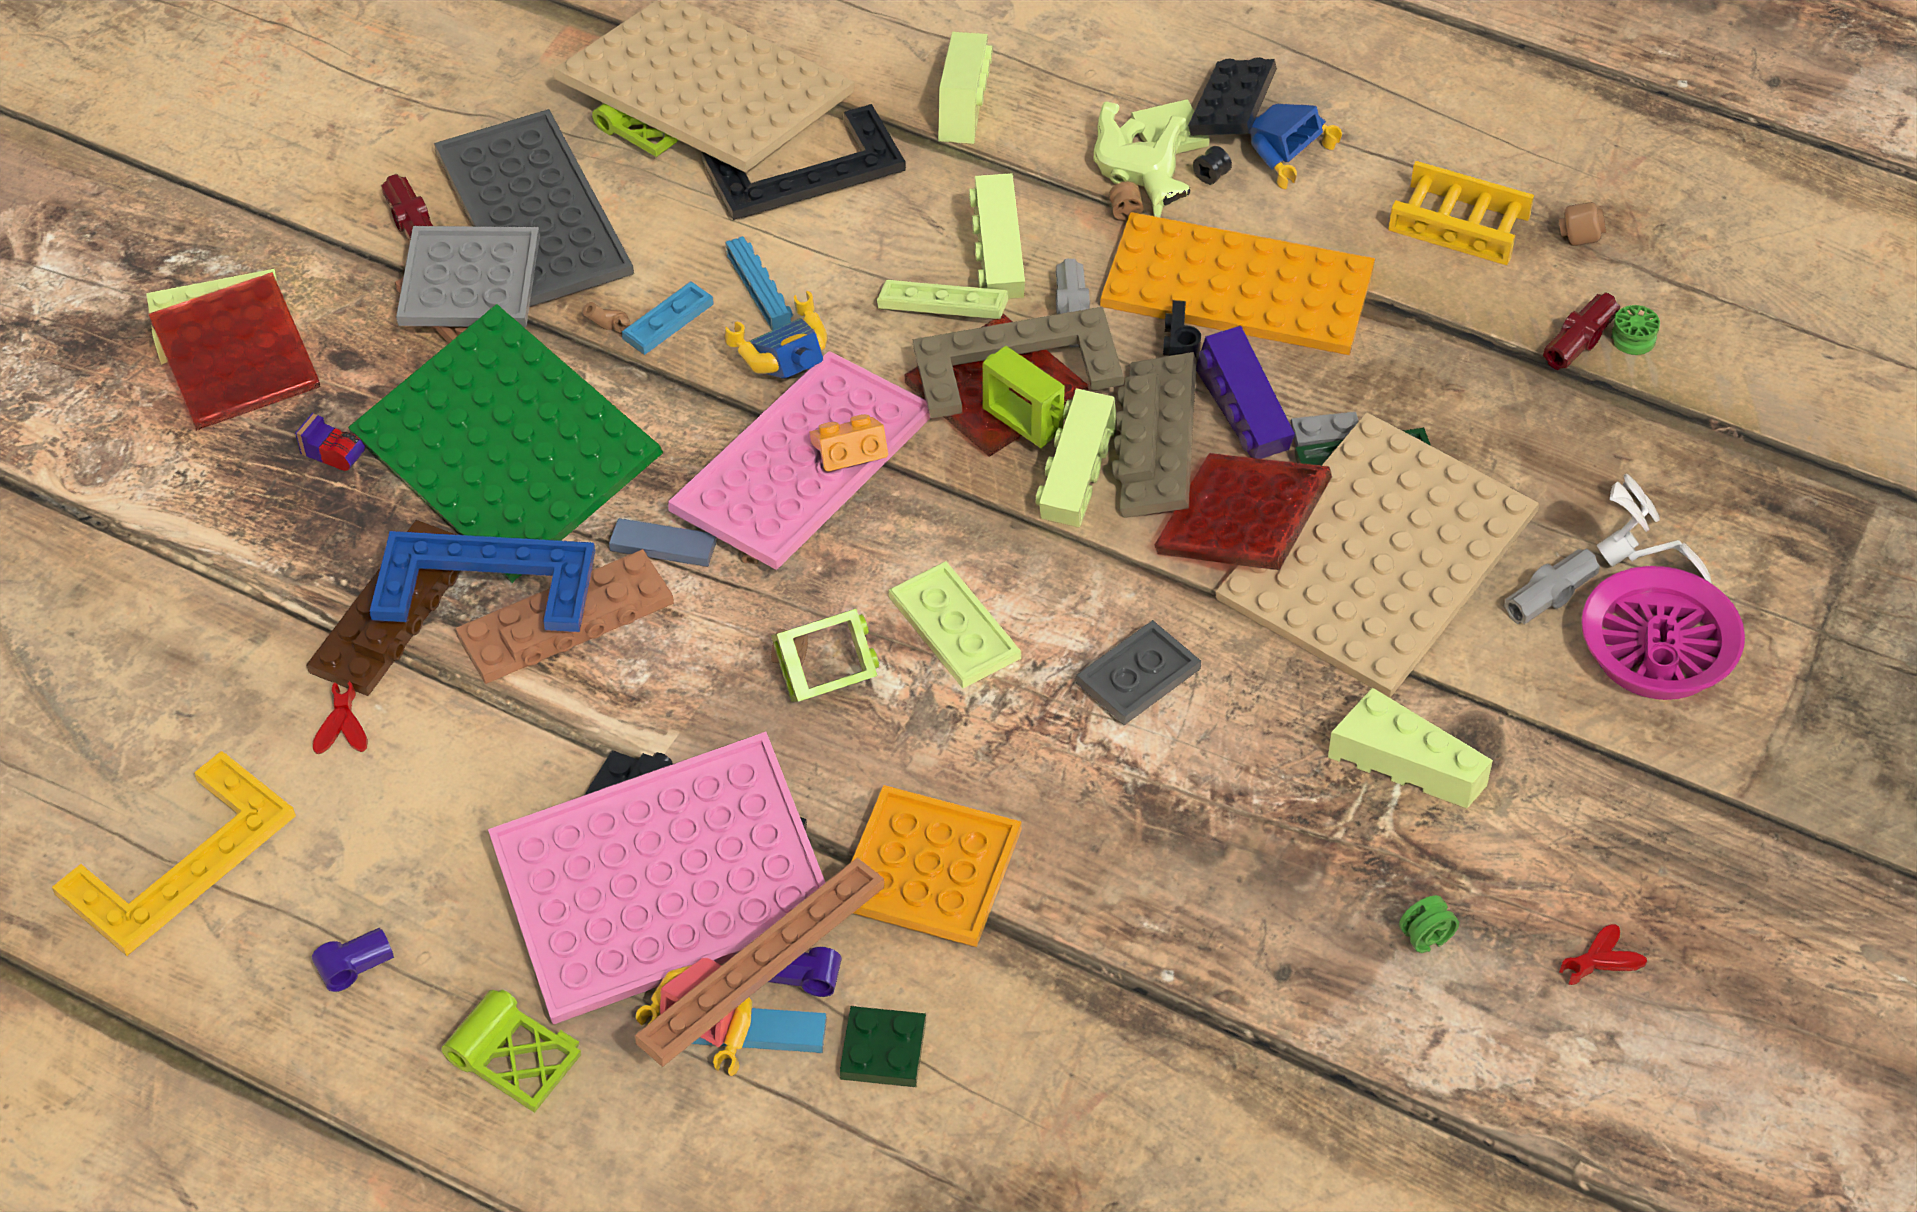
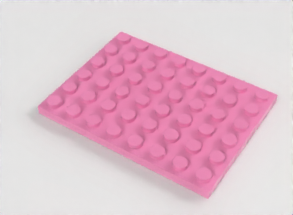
M767 732L488 829L553 1025L654 989L659 986L669 971L693 965L702 958H709L718 964L727 962L826 883Z

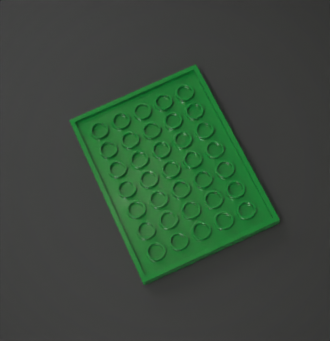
M498 304L488 310L348 427L350 432L357 436L371 453L459 535L562 541L663 454L661 446ZM501 573L511 583L522 575Z

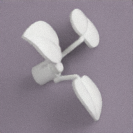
M1628 474L1623 475L1625 479L1623 485L1619 482L1613 484L1610 500L1626 508L1631 513L1632 519L1621 530H1617L1597 544V547L1608 563L1614 567L1627 557L1633 562L1638 557L1674 548L1691 560L1702 573L1704 579L1712 584L1709 572L1702 560L1685 543L1682 544L1679 540L1635 551L1634 548L1639 543L1630 530L1640 523L1647 532L1649 526L1645 516L1648 512L1655 522H1658L1660 517L1655 506L1644 494L1638 483ZM1627 490L1634 493L1641 502V510L1634 503Z

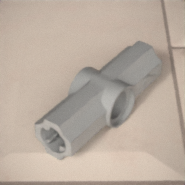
M1064 259L1062 263L1056 265V313L1062 314L1090 309L1089 289L1085 288L1083 264L1078 263L1076 259ZM1078 344L1069 345L1070 347H1079Z
M1587 548L1585 550L1578 549L1554 566L1550 564L1541 566L1533 574L1527 585L1505 599L1504 607L1509 614V618L1516 624H1526L1551 606L1558 609L1565 605L1574 594L1575 589L1599 573L1600 565L1597 563L1595 555Z

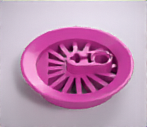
M1642 566L1613 574L1602 581L1591 592L1582 613L1584 640L1602 670L1619 686L1647 698L1661 700L1685 698L1719 683L1734 670L1744 649L1745 632L1743 622L1730 599L1720 589L1705 579L1676 568ZM1678 617L1684 618L1678 623L1676 621ZM1699 622H1702L1704 624V626L1692 628ZM1625 657V658L1622 659L1621 661H1618V660H1617V658ZM1643 661L1637 673L1630 670L1632 667ZM1683 673H1685L1689 678L1685 679Z

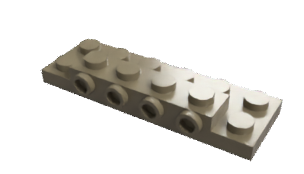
M1194 352L1131 362L1130 377H1125V386L1118 389V397L1123 411H1117L1116 413L1117 425L1121 435L1115 436L1114 443L1117 455L1120 456L1119 460L1113 461L1112 466L1115 479L1120 480L1122 483L1120 511L1124 518L1189 508L1197 366Z

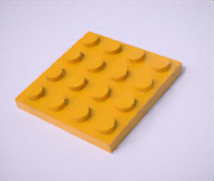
M883 785L852 861L858 857L883 877L884 888L853 912V914L977 947L1021 833L1022 822Z

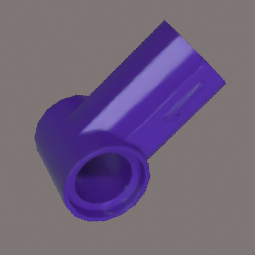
M380 927L344 944L338 941L327 942L318 947L312 954V962L326 988L332 992L345 990L356 981L358 974L394 958L388 939Z
M812 948L809 953L804 952L768 982L801 986L805 992L817 997L831 996L835 991L842 957L831 948Z

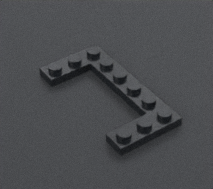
M872 104L844 112V122L861 152L753 183L750 182L745 172L705 152H701L702 162L733 220L905 171L906 161Z

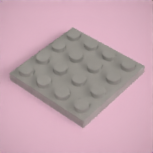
M413 226L396 315L398 326L469 327L493 306L498 304L523 327H526L540 239L539 227Z

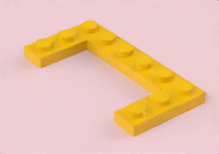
M220 751L195 771L194 774L197 782L238 815L129 904L82 864L78 865L52 886L54 894L126 956L296 817L294 808L223 751Z

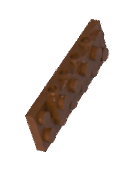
M415 520L407 531L456 535L419 520ZM379 568L307 663L308 672L348 689L347 683L350 681L356 692L369 696L393 662L401 658L405 646L413 635L415 636L420 632L423 622L429 613L437 609L441 597L449 586L452 587L456 583L460 571L419 568L407 621L395 622L371 619L370 608L380 572Z

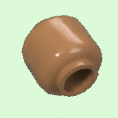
M1593 202L1567 206L1564 213L1565 218H1559L1561 237L1568 236L1569 242L1573 246L1598 242L1601 239V233H1606L1603 209L1597 208Z

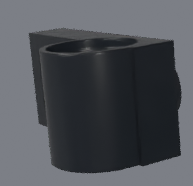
M1173 300L1172 313H1166L1164 332H1171V336H1164L1163 355L1173 356L1194 352L1198 362L1201 349V333L1193 326L1184 325L1186 301Z

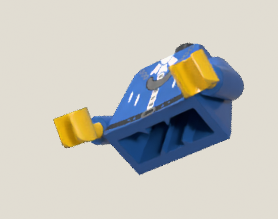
M1303 104L1272 105L1263 114L1256 117L1249 132L1252 137V147L1271 170L1275 169L1278 172L1277 185L1282 189H1287V178L1295 183L1297 176L1295 167L1283 165V161H1291L1321 134H1323L1321 142L1326 149L1333 150L1336 143L1340 142L1342 137L1341 129L1336 125L1326 126V121L1318 114L1317 106Z

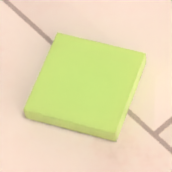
M1188 99L1131 112L1132 119L1145 124L1144 131L1138 133L1143 142H1157L1164 132L1170 117L1173 115L1186 120L1185 130H1187L1188 134L1186 141L1181 142L1178 146L1176 154L1209 146L1210 138L1208 135L1190 136L1188 124L1193 116L1194 109Z

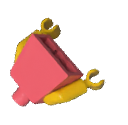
M702 958L693 965L669 971L652 995V1004L650 1006H642L637 1010V1022L643 1025L647 1018L653 1015L648 1023L650 1024L722 965L709 958ZM750 997L701 1036V1038L717 1047H720L723 1043L726 1044L725 1050L719 1051L714 1056L713 1063L716 1070L719 1071L724 1059H732L728 1070L730 1076L735 1075L739 1070V1061L735 1054L737 1048L742 1049L750 1028L752 1015V1000Z

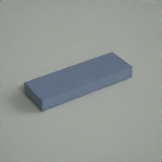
M618 518L609 547L610 551L633 554L643 549L650 558L708 567L717 543V537L708 532Z

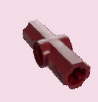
M398 174L388 176L381 185L382 193L391 208L399 232L404 231L410 242L413 226H433L430 221L423 198L416 196L407 178L401 177Z
M1607 292L1597 294L1580 312L1573 311L1569 314L1563 323L1560 333L1544 348L1543 356L1548 361L1549 366L1556 370L1567 368L1584 350L1591 351L1596 346L1603 330L1612 322L1616 313L1620 310V305L1617 304L1614 296Z

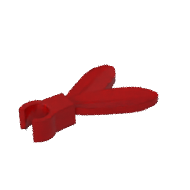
M350 681L347 683L349 686L348 691L343 694H339L341 691L337 683L332 685L335 709L324 721L313 740V751L316 754L327 751L335 742L341 730L353 749L359 752H364L367 749V736L351 711L356 691Z
M1610 924L1598 933L1588 953L1576 958H1566L1562 962L1559 973H1563L1566 969L1574 970L1576 973L1571 974L1568 984L1575 985L1580 982L1581 978L1593 973L1594 968L1610 971H1636L1647 964V958L1637 952L1612 951L1620 938V928L1616 924Z

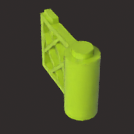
M605 103L592 112L593 120L601 131L609 136L616 133L655 157L679 141L666 133L664 139L657 144L648 141L647 138L663 137L664 132L656 128L648 129L647 124ZM643 124V129H628L631 125Z
M489 990L442 1046V1053L458 1069L465 1072L472 1071L535 1113L581 1056V1050L577 1048L579 1041L562 1030L556 1035L519 1011L516 1007V999L505 990ZM521 1025L534 1034L535 1043L513 1046L511 1036ZM507 1042V1043H508V1047L502 1048V1047L505 1045V1043ZM558 1049L567 1055L561 1064L544 1067L542 1051ZM537 1052L538 1068L517 1071L514 1055ZM510 1056L512 1072L496 1074L486 1066L493 1058ZM546 1075H551L550 1078L546 1081ZM541 1076L542 1087L533 1098L520 1090L518 1079Z

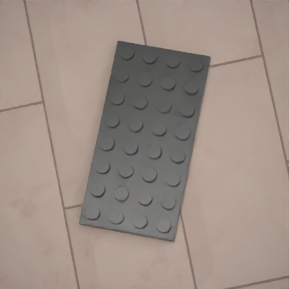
M550 109L434 143L435 152L473 227H539L540 239L530 306L634 274L632 262Z

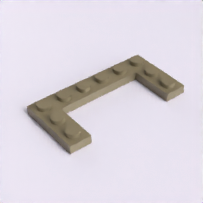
M1103 306L912 339L930 419L963 413L953 365L986 360L989 355L995 354L1005 345L1016 353L1022 354L1078 344L1091 390L1124 385L1122 369Z

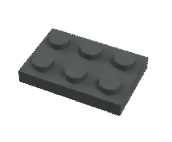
M1152 620L1076 675V684L1123 725H1126L1201 669V660Z

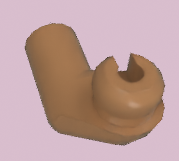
M593 302L587 303L583 309L584 316L603 329H614L616 332L622 333L624 329L630 326L628 315L621 310L602 309Z

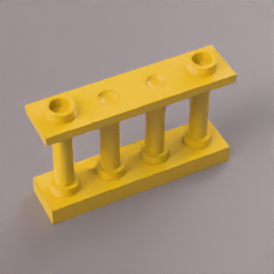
M1415 161L1410 185L1415 190L1408 204L1395 200L1391 208L1388 231L1508 266L1515 240V235L1510 234L1516 218L1529 221L1534 195ZM1427 192L1445 197L1438 212L1420 207ZM1457 201L1474 205L1467 221L1450 216ZM1486 210L1504 214L1497 230L1479 225Z

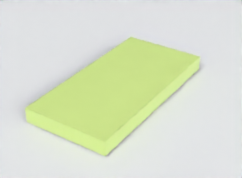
M947 561L888 590L890 600L962 689L1021 659V650Z

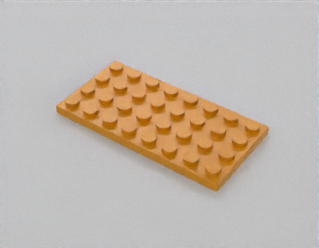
M1130 212L1101 295L1100 307L1103 306L1104 308L1165 319L1166 313H1172L1173 300L1186 301L1184 322L1186 324L1222 331L1241 326L1247 336L1350 355L1374 270L1375 258Z

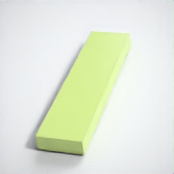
M886 280L877 298L878 308L1001 319L1008 302V291Z

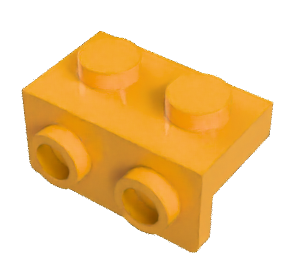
M868 414L853 416L850 418L851 422L823 423L818 426L819 429L809 431L811 444L821 452L823 468L826 471L886 458L888 456L884 425Z

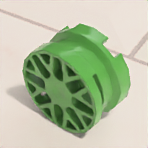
M1630 305L1621 308L1615 315L1611 333L1614 346L1618 350L1631 355H1641L1651 351L1656 344L1659 332V317L1653 310L1645 306ZM1640 310L1645 311L1643 316L1638 315Z
M1429 896L1418 901L1403 914L1399 921L1400 929L1405 936L1410 937V942L1417 952H1429L1431 950L1429 946L1435 943L1440 947L1455 934L1460 922L1453 912L1447 911L1448 906L1441 896Z

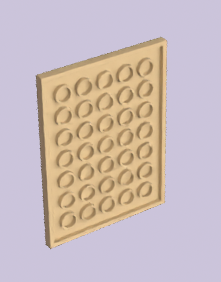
M656 0L554 68V79L745 173L854 92L855 82L838 73L823 68L815 62L806 60L791 51L772 44L768 40L757 37L742 28H738L681 0Z
M1367 412L1217 589L1216 600L1391 698L1538 512L1539 503Z

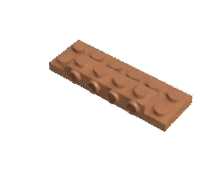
M642 549L592 570L580 632L545 630L543 621L550 592L549 588L456 627V633L484 683L487 684L527 666L535 665L541 660L557 653L568 651L572 647L592 638H598L618 627L631 624L639 618L674 604V599L666 583Z

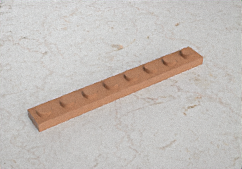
M857 857L635 1035L636 1045L659 1065L664 1067L884 888V878Z

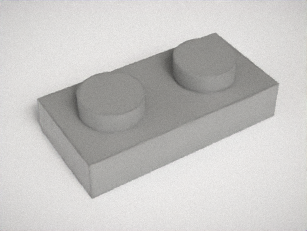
M1356 412L1291 418V427L1295 433L1293 438L1295 446L1344 440L1359 422Z

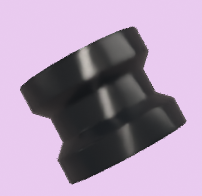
M1219 146L1210 147L1205 152V155L1197 157L1193 162L1196 176L1202 182L1209 185L1217 182L1220 175L1227 174L1232 168L1231 158Z

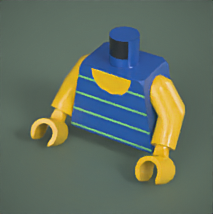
M806 291V302H799L796 295L794 296L796 313L800 316H805L803 319L799 318L748 342L744 340L745 327L741 322H735V332H731L728 327H725L726 344L730 347H738V353L754 372L780 378H788L823 361L821 351L825 349L828 336L818 313L814 312L813 296L809 291Z

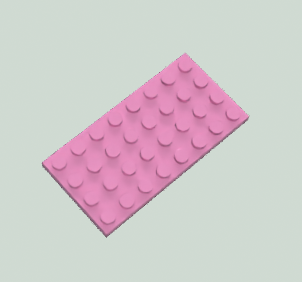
M829 351L823 356L821 363L810 368L668 501L669 512L777 570L930 419L926 400ZM868 414L884 425L888 456L886 458L826 471L823 468L821 452L811 444L809 431L819 429L818 426L823 423L838 422V424L851 422L850 418L853 416Z

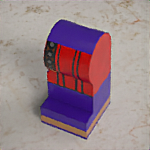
M314 413L307 418L295 433L302 455L343 471H348L365 451L364 444L357 436L349 432H341V430L325 424L324 418Z

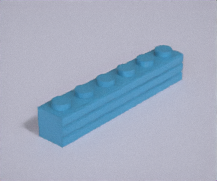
M743 236L738 239H732V241H726L728 259L771 330L790 323L791 317H793L790 306L785 305L782 293L777 292L774 280L769 279L766 267L763 268L761 266L760 257L754 254L752 244L750 242L747 243Z

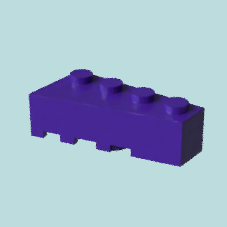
M1237 326L1205 336L1202 349L1199 352L1196 371L1238 436L1244 451H1247L1251 459L1256 461L1289 450L1295 433L1242 327Z

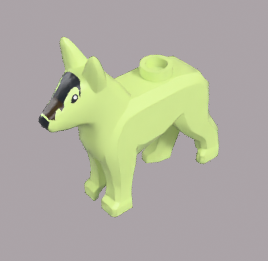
M1104 102L1098 119V138L1094 148V161L1098 165L1101 174L1110 178L1113 183L1118 184L1128 181L1144 186L1152 202L1154 216L1160 217L1164 206L1188 196L1191 191L1189 185L1172 178L1176 169L1175 155L1177 148L1188 137L1187 130H1185L1186 120L1172 115L1157 142L1133 143V138L1136 134L1144 131L1145 124L1130 118L1119 128L1114 121L1119 105Z

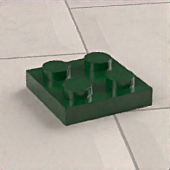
M850 1006L840 1066V1080L917 1087L926 1026V1013Z

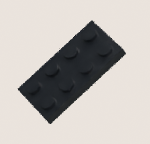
M1256 57L1250 60L1229 58L1217 61L1188 124L1190 136L1249 134L1277 70L1275 59Z

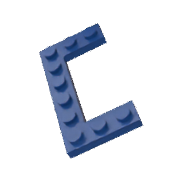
M390 531L370 608L371 619L377 621H407L419 568L546 575L553 577L543 621L545 630L580 632L594 562L595 545L592 542Z

